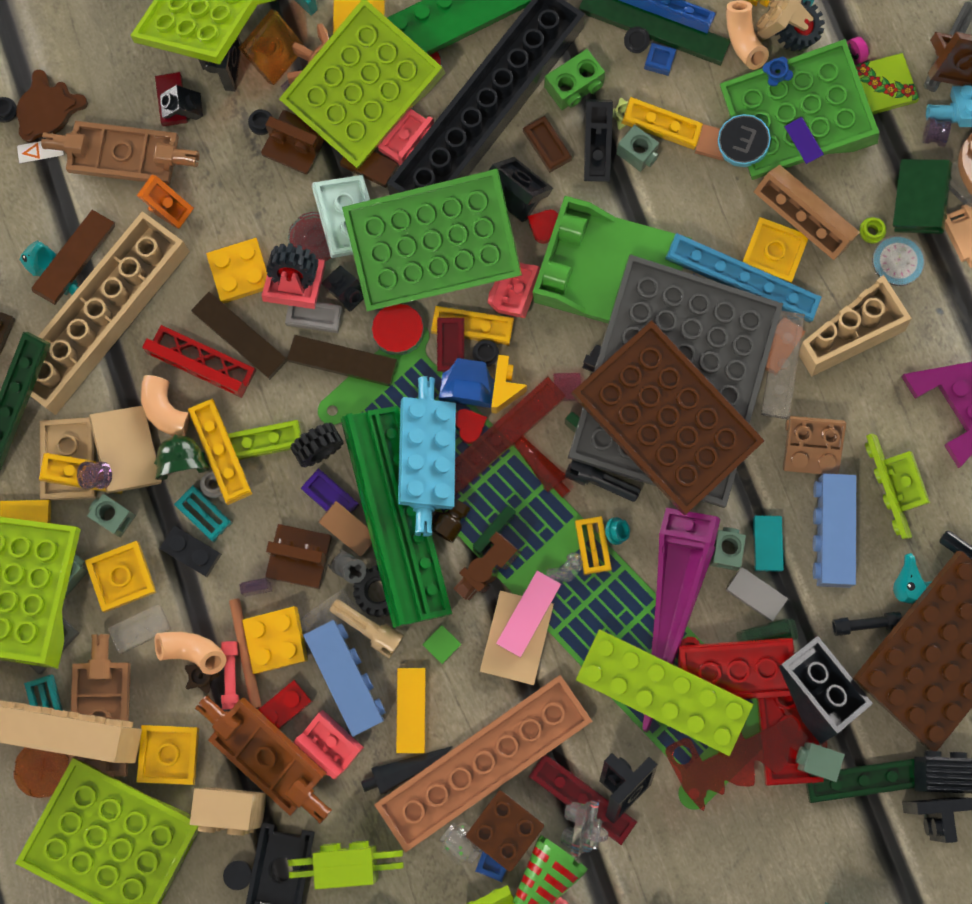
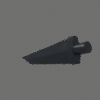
M452 746L371 768L374 776L361 781L364 792L378 787L381 795L387 793L388 790L414 777L446 755Z

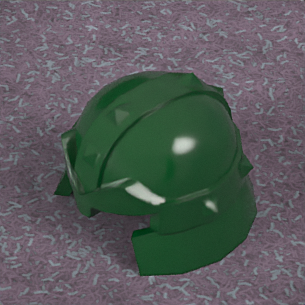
M175 434L165 440L158 449L154 462L157 466L155 479L166 480L170 473L197 469L199 473L209 471L210 467L204 458L206 453L199 448L196 441L192 438Z

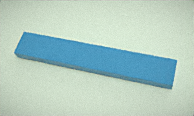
M678 233L675 234L665 258L718 283L783 303L782 311L809 323L813 321L822 298L819 295Z

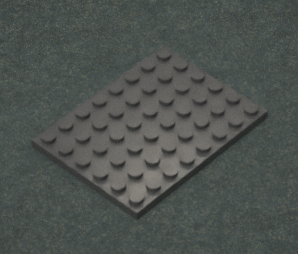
M630 254L594 371L652 320L750 424L783 303ZM583 407L567 458L656 486ZM737 468L701 501L725 508Z

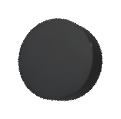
M243 860L233 861L228 864L223 873V879L227 887L232 890L246 888L250 884L252 867Z

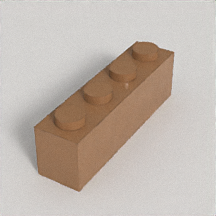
M781 165L769 171L754 190L757 196L833 260L840 256L860 233Z

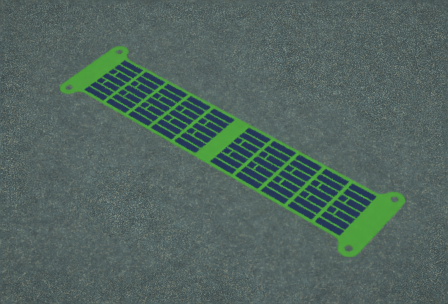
M423 325L421 338L416 345L406 351L391 352L381 347L374 353L397 359L391 387L348 377L320 402L318 406L319 418L324 423L335 425L341 422L343 416L350 413L353 415L365 413L368 410L398 406L400 411L401 399L403 397L418 399V378L422 376H427V381H429V377L435 378L434 400L439 401L443 372L437 371V366L426 354V345L429 341L428 329ZM456 403V412L461 409H468L483 415L473 405ZM331 405L336 406L338 409L337 414L334 416L327 413V409ZM488 419L479 440L474 444L463 442L460 438V430L455 426L454 498L471 508L468 515L461 519L462 530L458 534L461 540L473 551V544L503 509L509 505L516 511V516L501 534L521 552V555L507 570L500 568L497 578L512 594L523 596L536 571L561 584L551 602L554 605L547 631L582 667L599 629L651 654L656 593L608 543L612 570L584 575L575 527V520L583 519L580 514ZM435 509V511L446 513L448 509ZM582 525L589 568L594 566L587 526ZM593 529L599 566H603L604 560L600 537ZM492 543L481 557L477 553L475 554L478 558H482L494 544ZM687 626L682 640L686 637H694L699 640L700 644H704ZM679 649L673 663L675 666L678 664ZM757 698L745 699L754 703L730 756L655 719L652 720L649 731L647 733L644 732L679 769L682 783L678 795L681 803L686 808L697 810L704 807L762 750ZM613 699L643 731L644 714ZM692 788L698 789L700 793L699 797L695 800L691 799L688 795L689 790Z

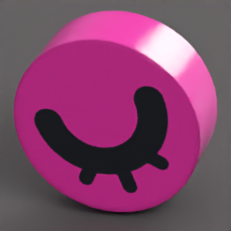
M855 37L848 40L847 45L854 64L857 65L867 61L869 50L864 39Z

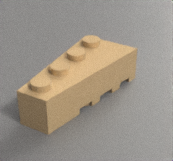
M882 275L869 289L864 290L857 299L848 306L846 305L833 319L827 321L803 341L798 355L812 377L905 332L912 318L886 277Z

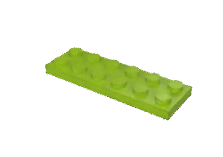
M601 629L598 630L576 678V681L728 756L731 755L754 703Z

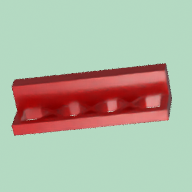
M163 325L159 327L153 341L147 338L142 346L148 355L240 398L243 397L256 372L254 367ZM167 334L173 337L176 347L169 349L161 345L160 342L163 336ZM193 346L197 348L200 357L191 359L184 356L182 350ZM202 351L208 353V355L203 356ZM215 357L219 358L223 368L220 370L212 369L206 365L205 361ZM225 362L232 365L227 367ZM240 368L247 371L243 381L240 382L230 377L229 371Z

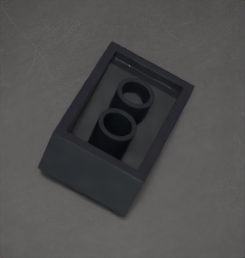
M818 636L779 666L802 722L820 744L841 732L873 704Z

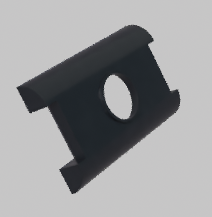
M262 822L246 904H301L306 877L289 878L286 881L280 882L272 877L271 866L275 860L280 858L287 860L310 858L315 832L302 830L301 835L275 830L276 824ZM308 865L292 866L293 871L308 869Z

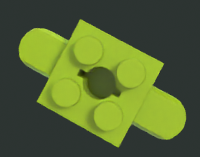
M369 840L349 843V848H341L340 843L323 844L320 846L319 851L313 853V857L288 860V866L313 865V869L288 872L289 878L314 876L315 889L374 885L378 881V871L404 868V862L377 864V859L402 857L403 850L376 852V845L369 846Z

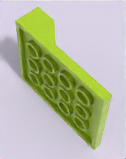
M153 0L130 36L134 43L220 64L257 5L275 0Z
M361 0L279 100L359 169L409 109L424 98L446 72L441 65L367 0Z
M0 517V661L58 669L65 642L62 608L81 531L80 528Z
M72 758L15 864L91 904H161L199 831H197V825H190L191 814L152 798L77 758Z

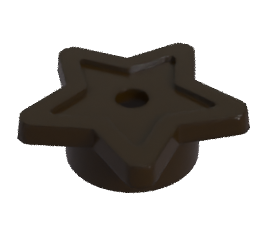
M186 665L185 670L189 678L186 689L198 687L208 694L211 681L219 677L220 674L218 672L208 675L203 673L197 665ZM201 673L204 675L202 679L199 678Z

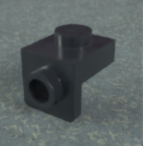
M175 85L160 95L163 118L169 119L176 114L194 120L203 117L200 92Z
M342 266L336 268L321 283L349 312L364 300L360 282Z

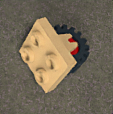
M770 0L768 5L771 8L768 13L762 15L756 24L758 27L756 31L757 38L760 42H763L773 35H780L781 38L777 41L780 44L785 42L784 48L788 49L791 47V51H802L815 44L822 37L820 34L824 33L825 28H821V26L825 24V21L820 20L819 17L823 14L821 11L816 13L815 10L818 7L816 5L810 7L811 1L808 0L804 3L803 0Z

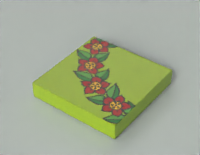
M903 53L855 65L872 114L918 102L919 97Z

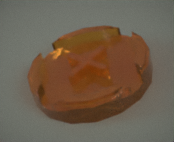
M24 747L16 758L15 771H13L14 780L18 788L31 797H51L69 765V756L67 754Z

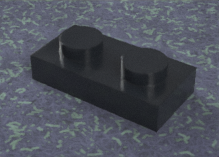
M173 526L159 548L205 577L209 576L222 555L176 526Z

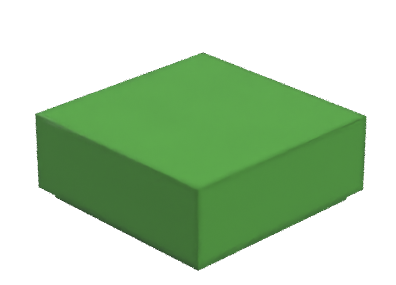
M441 625L422 645L443 665L462 644Z

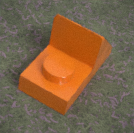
M151 175L137 194L149 206L148 210L178 229H180L194 209L156 175Z

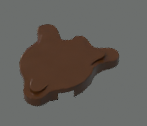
M35 70L32 73L31 87L22 95L16 109L20 125V137L26 142H33L37 138H41L44 132L58 133L67 124L72 114L87 107V99L82 94H70L64 82H58L54 87H50L47 74L43 70Z

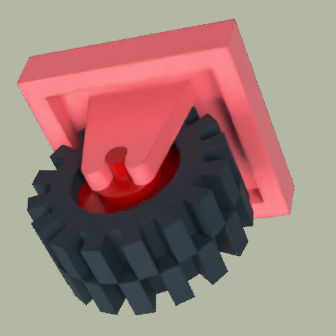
M288 243L287 247L285 244H280L279 247L276 245L271 251L266 268L268 273L262 292V301L315 309L326 267L325 260L315 259L316 255L314 253L310 254V250L307 248L302 250L300 245H297V248L293 247L291 243Z

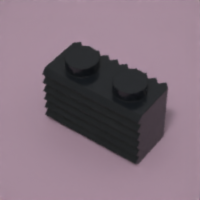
M924 751V757H914L915 791L972 794V758H968L966 752H950V758L942 757L941 751Z

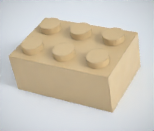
M213 787L194 788L190 825H197V831L215 833V831L226 830L227 828V834L244 836L245 834L254 833V829L261 828L267 794L264 792Z

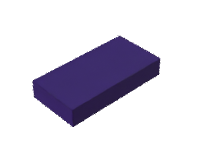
M319 468L301 487V490L326 512L335 501L351 514L359 506L357 501Z

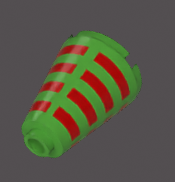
M540 835L532 851L513 903L553 904L586 873L588 868L582 863L576 862L574 857L543 835Z

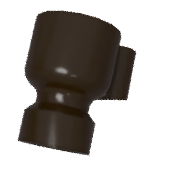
M454 498V507L448 509L446 513L432 512V531L453 543L462 530L461 519L468 515L471 508Z

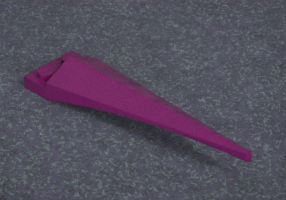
M666 507L659 533L657 591L651 654L673 664L716 548L714 543L721 519L717 516L688 512L686 515H683L678 509ZM645 714L642 729L647 733L653 718Z

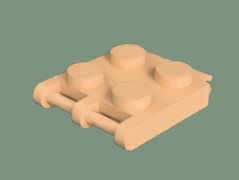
M965 204L957 211L949 214L946 212L945 230L961 262L967 261L969 267L972 268V205ZM961 214L964 215L963 217L951 221V218L956 217Z

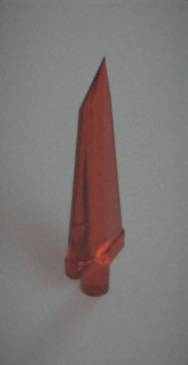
M503 428L547 493L555 489L562 498L566 497L571 491L563 483L567 479L564 477L565 473L558 469L520 433Z

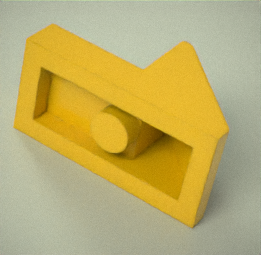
M498 355L491 411L495 414L527 392V385L507 382L512 381L514 365H509V356Z

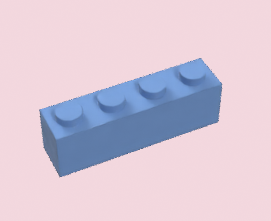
M823 473L818 478V481L814 482L813 495L818 497L817 508H814L813 523L817 524V535L813 537V551L817 552V562L813 563V579H817V586L851 588L856 585V475Z
M332 620L304 634L303 636L352 737L385 721L382 716L386 714L385 708L379 698L374 700L370 692L374 686L368 674L362 675L358 664L362 663L356 649L350 650L345 641L349 638V635L343 623L337 624L336 620Z

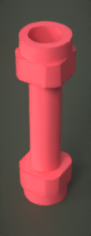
M237 641L221 642V650L227 660L224 666L225 695H221L222 710H231L240 700L239 695L236 694L235 656H239Z

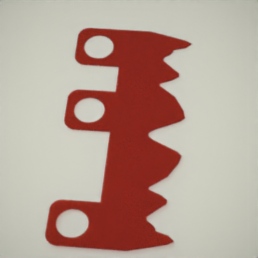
M785 696L778 697L779 702L783 706H787L784 700ZM781 706L787 719L746 740L742 733H740L730 756L718 751V754L702 761L693 742L689 738H683L669 745L665 753L684 791L704 811V798L706 797L707 790L723 795L725 792V780L737 786H754V764L756 760L762 762L778 774L788 760L790 747L798 753L801 746L804 747L807 739L815 742L818 741L802 722L797 708L786 709ZM827 741L821 744L822 747L827 748ZM678 746H686L690 749L692 757L687 764H679L675 761L673 753Z

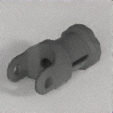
M340 549L341 553L334 558L331 565L328 564V567L332 572L351 584L361 582L366 575V565L363 561Z

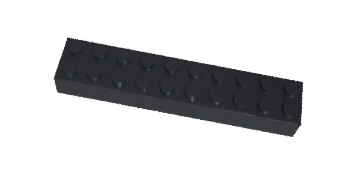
M531 0L387 182L389 195L468 176L583 30L585 13L565 0Z

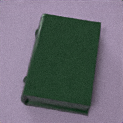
M901 159L893 218L894 232L943 234L947 219L946 212L950 181L952 179V162L950 160Z

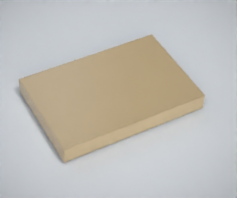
M142 406L90 414L89 420L107 494L161 484L162 480L155 479L157 466L154 462L156 454L148 421Z
M89 417L40 421V470L44 453L96 461V445ZM40 481V500L56 501L97 498V490Z
M500 590L480 672L534 686L554 604H550L520 658L496 643L522 596Z

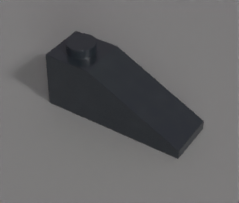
M585 99L584 181L610 182L612 100Z

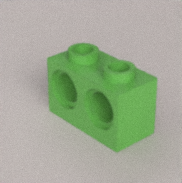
M586 49L545 76L544 88L561 110L568 106L572 108L582 100V97L588 93L594 94L602 88L605 71L590 51ZM584 72H588L592 76L583 77L581 74ZM568 86L571 90L562 91L560 87Z

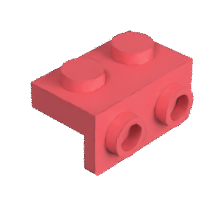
M409 109L378 146L379 151L401 165L434 124V119L430 116L425 119L414 110Z
M519 263L522 275L495 281L493 288L489 292L488 304L499 314L525 318L533 299L532 292L540 267Z
M324 710L320 711L304 732L293 741L332 779L339 777L364 748Z

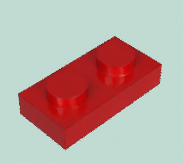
M293 680L259 708L258 711L280 730L313 701L296 680Z

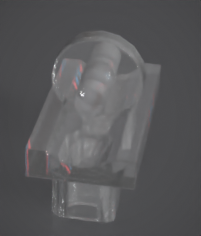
M593 800L586 804L572 802L565 809L564 817L575 822V827L564 829L561 836V844L571 849L570 855L575 859H579L582 853L598 849L599 842H604L608 839V831L601 827L602 820L597 819L599 803Z

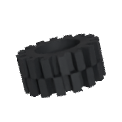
M324 423L323 425H318L315 429L308 430V433L300 435L301 438L294 440L290 449L300 466L306 468L313 466L315 463H320L323 459L326 460L329 458V455L335 454L336 450H339L344 443L332 423Z
M376 565L370 569L366 568L364 579L359 583H354L353 595L356 603L370 616H388L390 614L386 599L381 602H375L370 599L368 594L370 585L376 581H381L378 567Z

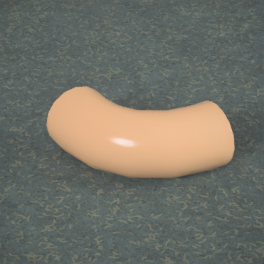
M743 0L729 2L726 7V19L731 44L741 61L749 69L757 70L767 62L769 51L758 40L752 21V4Z
M145 375L141 387V404L146 418L158 430L171 436L175 434L186 436L190 414L179 411L170 404L168 400L170 382L161 377Z
M163 632L155 635V652L160 661L168 659L188 660L195 663L203 673L208 675L218 673L226 664V656L221 648L212 640L203 636L187 632Z

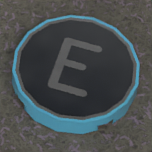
M742 114L732 117L724 123L719 131L718 147L722 157L730 164L739 167H748L751 164L760 162L769 151L771 140L769 128L761 119L754 115Z

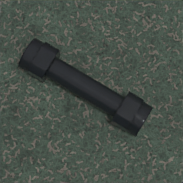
M900 612L884 613V616L856 620H849L848 617L833 619L832 628L835 636L849 635L851 631L886 627V630H892L901 620L902 615Z

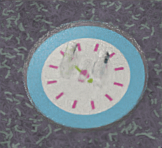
M892 235L878 243L872 255V265L878 277L880 278L884 275L890 285L906 286L915 282L922 275L926 265V257L922 247L914 239L904 235Z

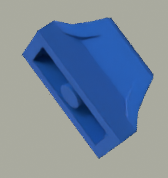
M457 358L451 368L442 374L439 401L491 408L495 380L490 376L486 362Z

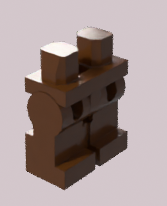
M497 531L489 539L494 544L482 558L474 559L468 568L464 567L459 572L463 578L453 589L465 600L468 599L470 601L478 591L486 593L490 588L488 584L496 579L498 570L500 568L507 570L521 555V552Z

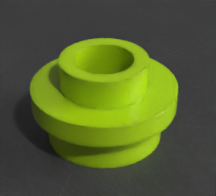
M870 217L861 223L859 234L865 242L875 244L885 237L886 226L881 219ZM868 228L875 229L876 234H870Z

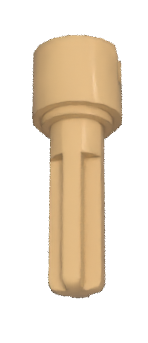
M339 599L335 600L330 607L331 613L371 640V647L388 659L405 636L387 623L380 626L374 621L369 620Z

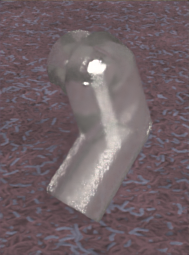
M578 553L568 554L564 565L561 568L546 569V576L557 582L573 580L582 569L583 561Z

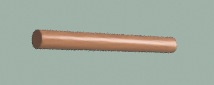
M240 598L232 599L229 601L249 702L255 708H260L262 705L256 675L252 671L242 621L244 616Z

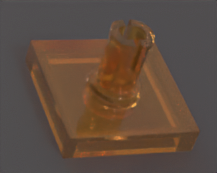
M270 10L240 45L239 49L269 84L275 85L298 57L293 51V44L296 42L303 45V43L279 13L275 10Z

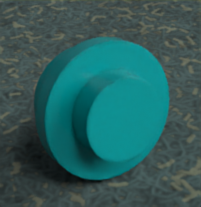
M619 517L609 519L605 528L608 541L613 545H619L629 538L630 527L627 521Z

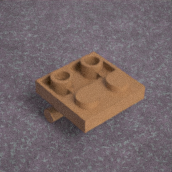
M790 416L785 424V430L788 433L783 470L813 474H839L846 422L843 420Z

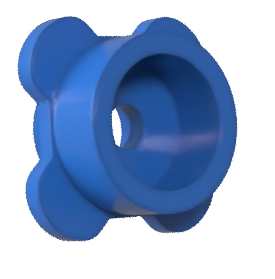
M785 57L775 58L763 65V72L767 73L770 86H777L779 82L784 80L790 81L793 77V72L789 70L788 60Z

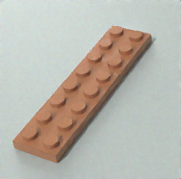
M559 675L374 805L406 853L593 721L562 676Z

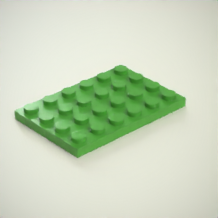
M498 169L342 207L367 311L522 275Z

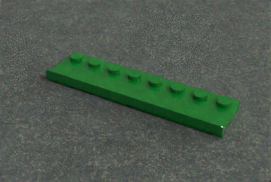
M422 0L387 17V19L428 55H431L526 8L531 0Z
M398 406L368 410L365 413L353 415L350 413L343 416L341 423L393 628L450 616L452 610L432 535L423 537V533H421V536H416V512L409 505H398L400 411Z

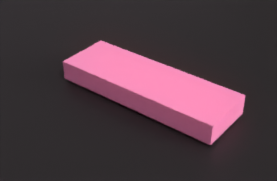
M536 571L496 644L521 658L561 584Z

